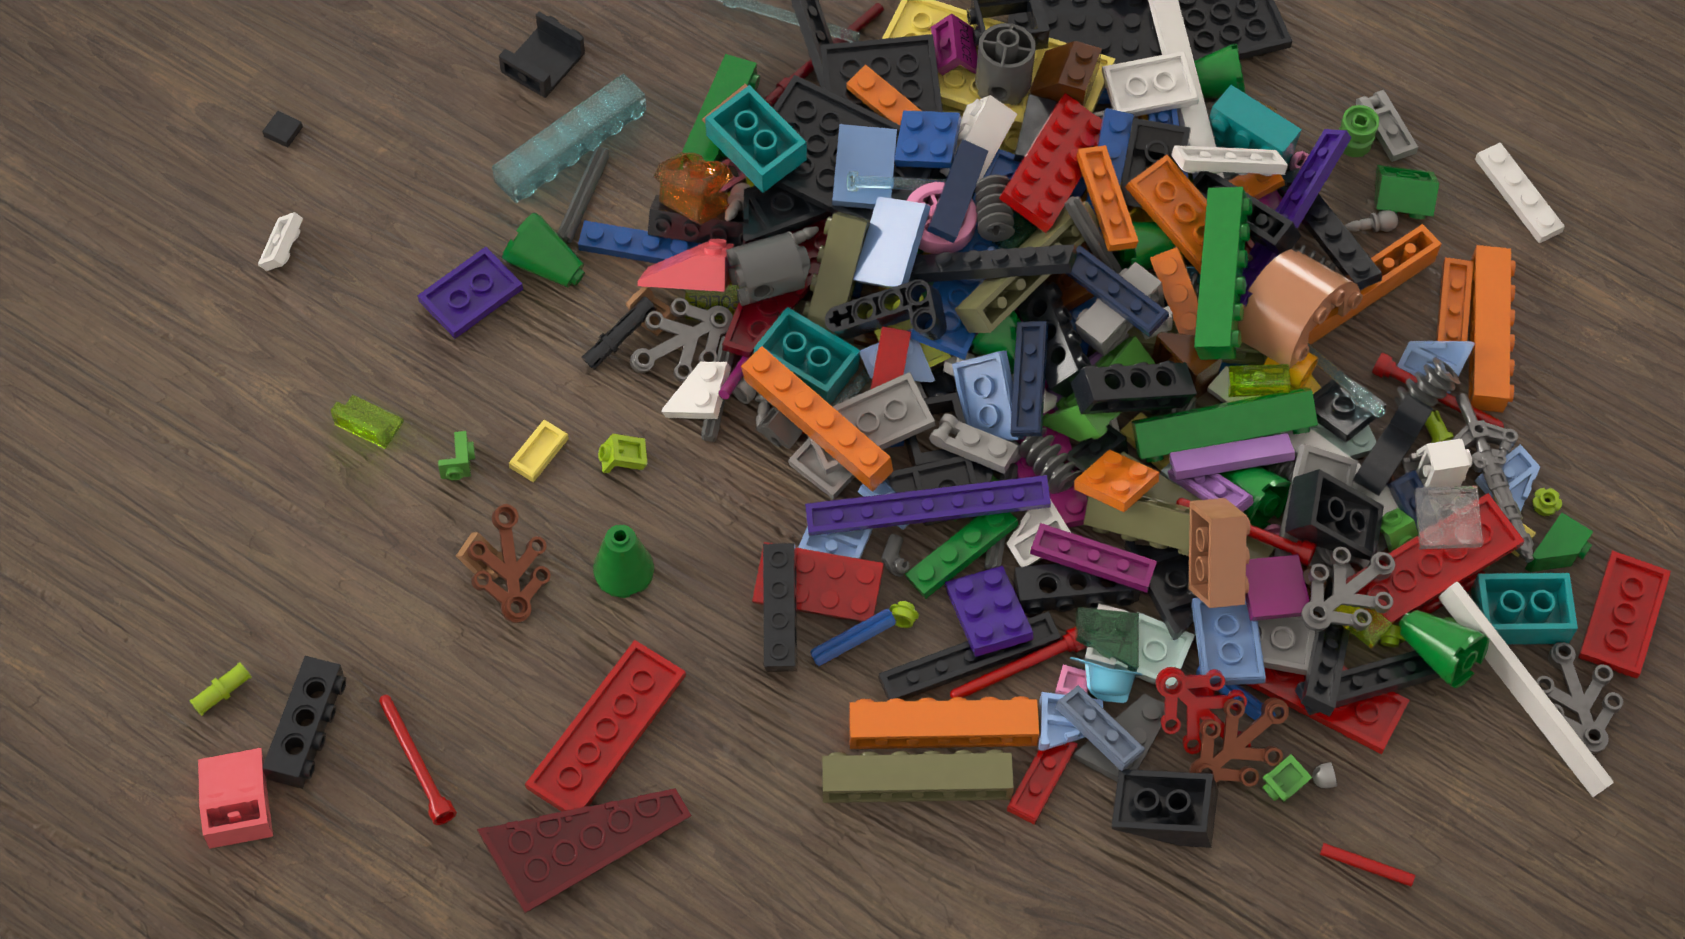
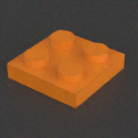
M1109 449L1074 480V490L1125 512L1159 482V472Z

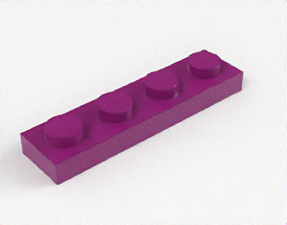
M1042 523L1039 525L1030 551L1032 555L1144 592L1148 590L1157 564L1155 560Z

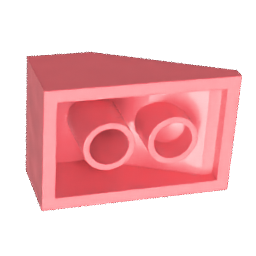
M710 239L709 242L702 243L649 266L638 279V286L725 292L731 282L728 269L733 268L729 264L726 249L734 248V244H727L724 239Z

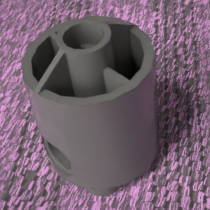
M1001 23L991 26L983 32L979 39L975 85L980 98L991 95L1003 104L1018 105L1021 103L1022 98L1027 95L1032 82L1035 40L1025 28L1015 24Z
M789 232L726 249L729 264L733 266V268L728 269L729 277L733 286L738 284L737 295L741 306L805 288V281L811 268L810 259L806 248L796 245Z

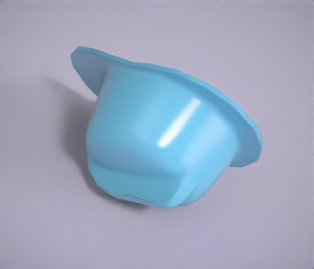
M1070 657V659L1085 664L1087 687L1092 695L1103 701L1127 702L1135 676H1143L1142 673L1109 669L1085 660Z

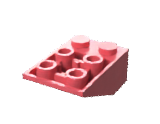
M262 748L198 759L201 824L203 837L209 849L273 837L266 776L262 769L264 764Z

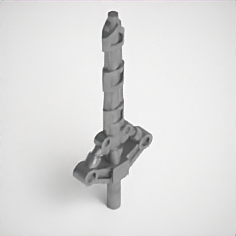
M1460 394L1456 397V401L1466 426L1451 440L1462 439L1465 449L1476 446L1477 452L1471 456L1472 469L1475 472H1483L1489 490L1492 492L1497 505L1524 539V544L1515 551L1525 558L1527 563L1534 560L1532 556L1534 543L1530 534L1525 531L1521 521L1523 519L1522 514L1509 489L1510 486L1502 470L1506 463V455L1509 454L1510 449L1515 445L1518 434L1513 429H1505L1486 423L1484 420L1478 421L1467 394ZM1488 443L1500 445L1499 449H1491Z

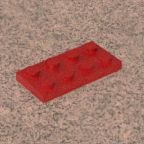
M796 548L797 611L856 622H863L875 615L884 563ZM763 549L752 599L753 603L764 605Z
M1612 550L1578 658L1597 665H1607L1613 671L1638 679L1671 571Z

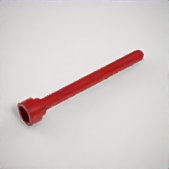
M1383 352L1371 372L1380 378L1383 376L1389 378L1391 376L1406 384V380L1409 378L1415 383L1418 382L1414 375L1397 367V363L1392 361L1393 357ZM1447 393L1446 397L1438 399V402L1461 413L1456 397ZM1472 406L1478 421L1484 420L1486 423L1504 428L1502 421Z
M1179 498L1176 504L1190 507V500ZM1251 524L1250 533L1247 535L1292 555H1299L1300 563L1307 567L1310 565L1317 544L1313 542L1298 540L1296 543Z
M1077 625L1066 630V634L1062 636L1061 640L952 689L950 697L951 699L967 697L1062 652L1068 651L1070 653L1074 651L1077 653L1088 647L1087 639L1082 629Z
M382 695L379 703L430 802L428 814L433 824L442 825L449 822L457 814L452 802L446 800L445 797H441L389 695Z

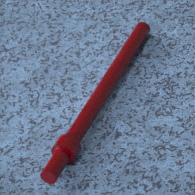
M880 3L873 5L833 39V44L851 40L884 11L883 6ZM811 59L789 78L784 77L776 84V89L764 98L771 107L778 101L794 75L805 79L815 70Z

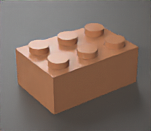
M1226 498L1190 501L1189 590L1209 608L1245 605V594L1249 592L1246 564H1249L1250 554L1246 546V539L1250 533V521L1246 514Z

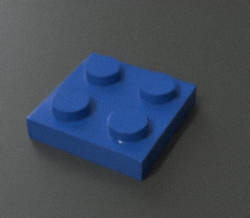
M903 110L894 158L896 166L950 168L956 153L961 124L960 113Z

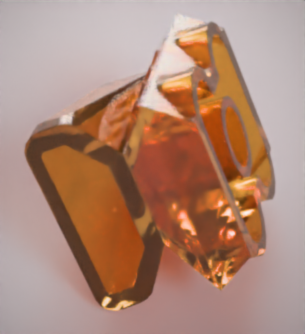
M681 152L658 165L654 178L660 182L659 202L700 225L727 210L729 196L720 191V189L733 178V175L726 164L718 161L703 160V157L696 153Z

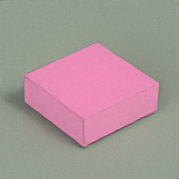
M1063 664L1055 694L1066 695L1078 685L1088 693L1086 670Z

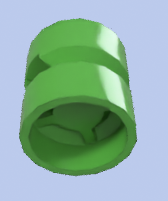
M1355 105L1345 111L1339 130H1347L1352 138L1345 148L1344 154L1350 157H1361L1371 150L1379 127V117L1372 108L1364 105Z

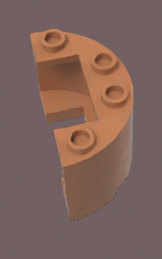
M1287 250L1274 258L1263 269L1248 290L1252 295L1248 298L1247 306L1243 305V321L1238 322V330L1241 331V341L1290 369L1298 361H1303L1309 352V332L1317 324H1322L1335 306L1339 307L1338 315L1342 317L1351 309H1356L1363 295L1360 293L1359 286L1353 281L1300 251Z

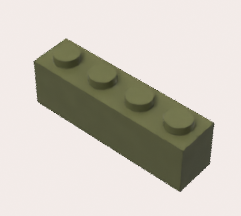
M836 212L832 218H827L824 228V234L828 235L825 246L821 245L817 256V262L821 263L818 274L814 273L810 284V290L814 291L811 302L807 301L803 312L805 318L836 336L839 335L826 327L825 316L832 307L852 300L856 284L853 278L871 221L841 212Z
M1142 496L1127 511L1122 512L1092 497H1088L1083 525L1093 527V531L1102 534H1109L1111 531L1121 534V538L1128 541H1138L1139 539L1149 541V545L1155 548L1165 549L1169 546L1178 549V553L1189 556L1190 507Z

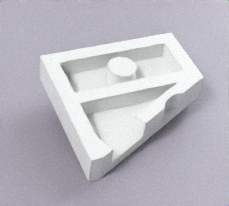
M699 362L663 407L662 413L666 418L718 419L723 401L718 392L729 377L731 371L727 362Z
M1052 501L1051 508L1027 511L1017 530L1013 532L1007 542V546L1020 567L1031 566L1043 559L1030 554L1040 523L1070 532Z

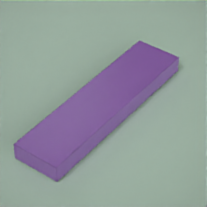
M1288 433L1169 453L1170 463L1176 480L1295 460V451Z

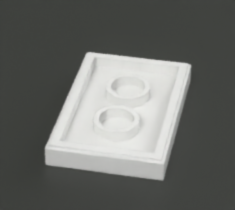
M1185 51L1102 67V75L1113 110L1134 114L1135 117L1197 105L1199 103L1198 93Z

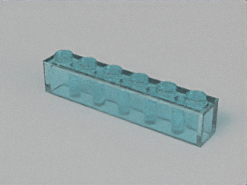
M623 73L493 165L494 182L515 203L523 198L530 197L538 187L545 182L552 181L566 167L576 164L584 154L599 147L601 142L611 135L618 134L632 120L639 119L646 111L645 94Z

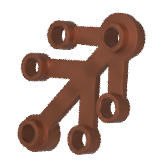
M503 504L492 514V523L499 529L503 561L490 552L483 541L473 542L468 547L467 553L472 560H481L506 581L507 591L493 582L491 575L483 570L478 571L472 577L471 583L476 590H485L501 603V613L506 620L512 623H520L529 617L531 613L530 599L541 586L550 580L551 574L544 566L535 568L530 574V582L522 591H520L519 578L534 559L545 552L547 545L543 538L533 537L527 542L526 551L516 562L512 527L518 522L519 516L513 506ZM499 515L507 517V524L500 522ZM533 542H537L540 545V551H535L532 548ZM473 547H480L482 555H476ZM537 572H542L544 574V581H540L537 579ZM483 576L486 579V585H480L477 577ZM514 603L519 606V613H514L511 610V604Z
M1278 698L1267 699L1261 707L1262 715L1238 736L1239 718L1243 716L1245 707L1237 699L1227 700L1223 708L1226 718L1222 749L1213 756L1214 739L1221 733L1220 724L1213 719L1204 720L1200 725V732L1202 734L1200 758L1191 764L1189 773H1201L1203 769L1209 768L1210 774L1214 775L1216 783L1219 780L1241 782L1249 787L1256 785L1259 781V773L1256 769L1245 766L1239 770L1223 768L1222 766L1231 759L1264 761L1270 766H1277L1282 762L1283 753L1275 746H1267L1266 748L1246 747L1271 724H1281L1287 719L1289 708L1284 701ZM1237 703L1239 706L1237 713L1231 714L1230 706ZM1276 707L1281 708V714L1278 717L1273 716V710ZM1209 724H1214L1215 726L1212 734L1206 733V727ZM1271 751H1276V759L1269 761L1268 754ZM1252 771L1253 778L1246 782L1244 780L1245 773Z

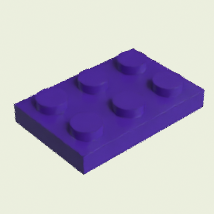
M485 246L417 296L418 301L456 339L522 291L523 285Z
M1003 565L945 582L946 592L975 657L1034 640L1032 628Z

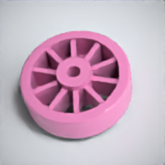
M933 182L920 186L907 199V201L926 204L925 201H928V206L931 207L919 245V249L931 254L954 253L961 250L971 241L976 228V205L971 198L954 243L927 231L937 205L936 199H939L945 182Z

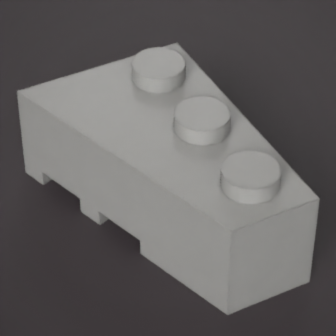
M1135 262L1129 269L1125 268L1119 273L1121 277L1161 307H1165L1162 282ZM1098 298L1089 309H1084L1078 315L1075 323L1080 338L1103 356L1129 337L1127 331L1134 326Z

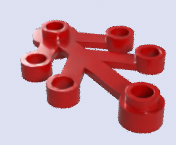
M1167 667L1161 670L1156 677V688L1165 697V715L1162 716L1160 722L1164 732L1175 734L1180 730L1181 723L1177 716L1178 698L1187 705V735L1184 736L1182 744L1185 751L1189 754H1197L1201 750L1200 718L1203 721L1213 719L1218 722L1221 727L1219 736L1222 739L1224 737L1225 723L1210 709L1224 708L1225 702L1236 696L1242 697L1241 702L1244 704V707L1247 705V698L1241 690H1232L1228 695L1195 696L1189 690V688L1209 687L1214 691L1222 689L1225 685V678L1222 672L1217 669L1208 671L1206 675H1185L1179 668ZM1213 676L1220 677V681L1217 684L1210 683V679ZM1168 678H1176L1174 685L1168 686L1165 684ZM1232 704L1230 708L1238 711L1239 706L1238 704ZM1173 719L1176 721L1173 727L1165 726L1168 720ZM1214 724L1208 725L1210 728L1215 730ZM1190 740L1198 741L1195 747L1190 748L1187 746Z

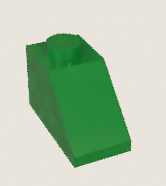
M1561 513L1533 553L1534 560L1529 562L1525 569L1529 572L1571 567L1578 557L1583 560L1591 549L1592 544L1588 541L1593 531L1566 514Z

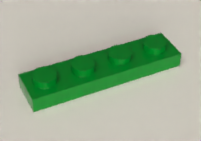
M1010 512L976 517L905 574L907 580L927 599L941 588L945 582L951 580L1019 525L1018 520Z

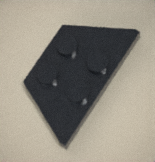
M775 185L771 186L764 193L756 186L746 188L743 195V245L788 231L791 232L832 217L833 214Z
M958 456L895 470L885 479V482L895 493L991 482L994 470ZM955 519L924 522L923 524L929 526Z
M1126 540L1124 545L1126 551L1157 561L1147 592L1172 639H1178L1194 623L1192 599L1198 598L1189 590V556L1180 554L1178 549L1169 546L1161 549L1148 545L1135 544V541Z

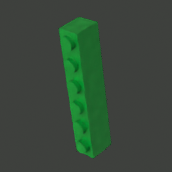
M728 54L724 55L668 182V197L699 202L709 201L711 196L702 189L701 178L711 168L720 164L723 157L727 156L706 136V124L702 121V118L744 84L750 85L756 91L760 82V75H757V63Z
M1243 187L1208 188L1194 344L1200 360L1236 359V348L1241 347L1242 339L1241 331L1238 330V322L1243 321L1244 309L1243 304L1240 303V297L1246 291V281L1242 273L1243 268H1247L1248 254L1244 248L1245 242L1250 240V227L1246 223L1247 215L1252 214V200L1247 198Z
M1307 387L1131 421L1137 456L1140 459H1146L1148 463L1161 461L1164 459L1163 455L1171 452L1249 440L1260 436L1279 435L1281 432L1291 430L1293 434L1310 432V427L1318 425L1313 392Z

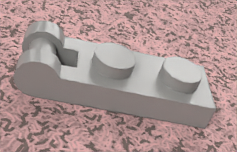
M1384 90L1375 92L1369 98L1363 96L1356 99V105L1368 106L1377 113L1379 127L1376 137L1391 162L1417 153L1418 146Z
M944 414L939 421V428L934 429L929 437L931 443L935 446L1003 474L1006 473L1018 453L1017 444L962 423L951 414ZM949 433H952V434H955V435H957V436H956L955 439H954V438H952V437H950V436H948V435H949Z

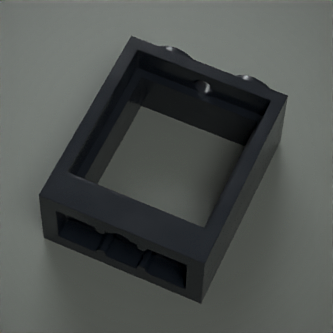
M971 0V8H967V20L969 25L974 26L973 42L975 47L979 46V39L986 30L983 18L1026 12L1031 30L1027 31L1031 33L1035 40V50L1047 49L1050 29L1042 1Z
M943 392L933 397L924 398L932 415L952 411L953 416L958 421L966 424L957 392L951 394ZM916 435L905 439L912 467L959 456L944 449L920 453Z

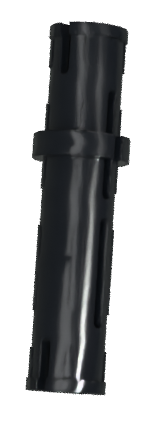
M644 296L606 334L602 333L599 336L600 340L581 358L590 368L595 370L612 352L615 354L622 342L645 321L646 316L650 312L656 311L657 308Z

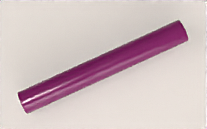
M742 356L719 390L718 394L722 399H728L742 379L741 365L749 358Z

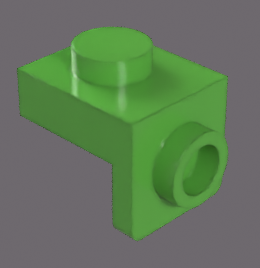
M466 431L454 432L456 458L438 461L441 479L460 480L463 477L471 476L470 460L475 459L474 442H468Z
M1399 508L1389 511L1382 516L1380 532L1384 534L1389 553L1418 536L1415 521Z
M1290 754L1263 777L1266 784L1262 788L1274 801L1280 798L1285 803L1309 782L1312 777L1294 756Z

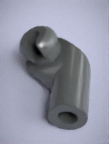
M891 534L882 554V562L892 575L902 577L909 571L910 564L908 560L904 562V558L899 555L903 538L899 535Z

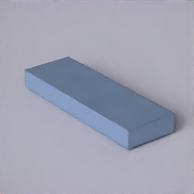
M1079 685L1056 703L1055 708L1119 770L1123 771L1144 753L1145 748Z

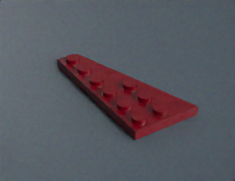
M827 219L791 231L794 234L806 227L815 226L819 229L812 238L797 244L800 247L804 246L810 259L811 268L805 281V288L745 306H741L739 302L722 343V350L750 358L754 354L756 344L787 307L793 310L808 293L814 273L818 274L821 263L817 262V256L821 245L825 246L828 235L824 234V228Z
M676 788L634 798L606 802L605 804L586 806L522 821L479 828L477 832L521 909L526 914L687 820L692 815Z

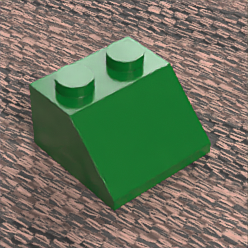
M1377 165L1375 207L1380 211L1389 210L1394 211L1396 214L1398 212L1409 213L1408 216L1415 219H1425L1426 216L1434 217L1439 181L1434 172Z

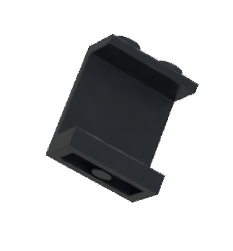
M538 11L536 14L537 29L515 53L504 49L499 55L501 73L546 98L585 54L584 37L577 30L569 29L560 24L556 18L546 16Z

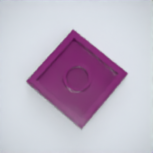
M1299 555L1250 559L1249 564H1246L1249 592L1245 594V600L1250 621L1301 616L1303 607L1310 601Z

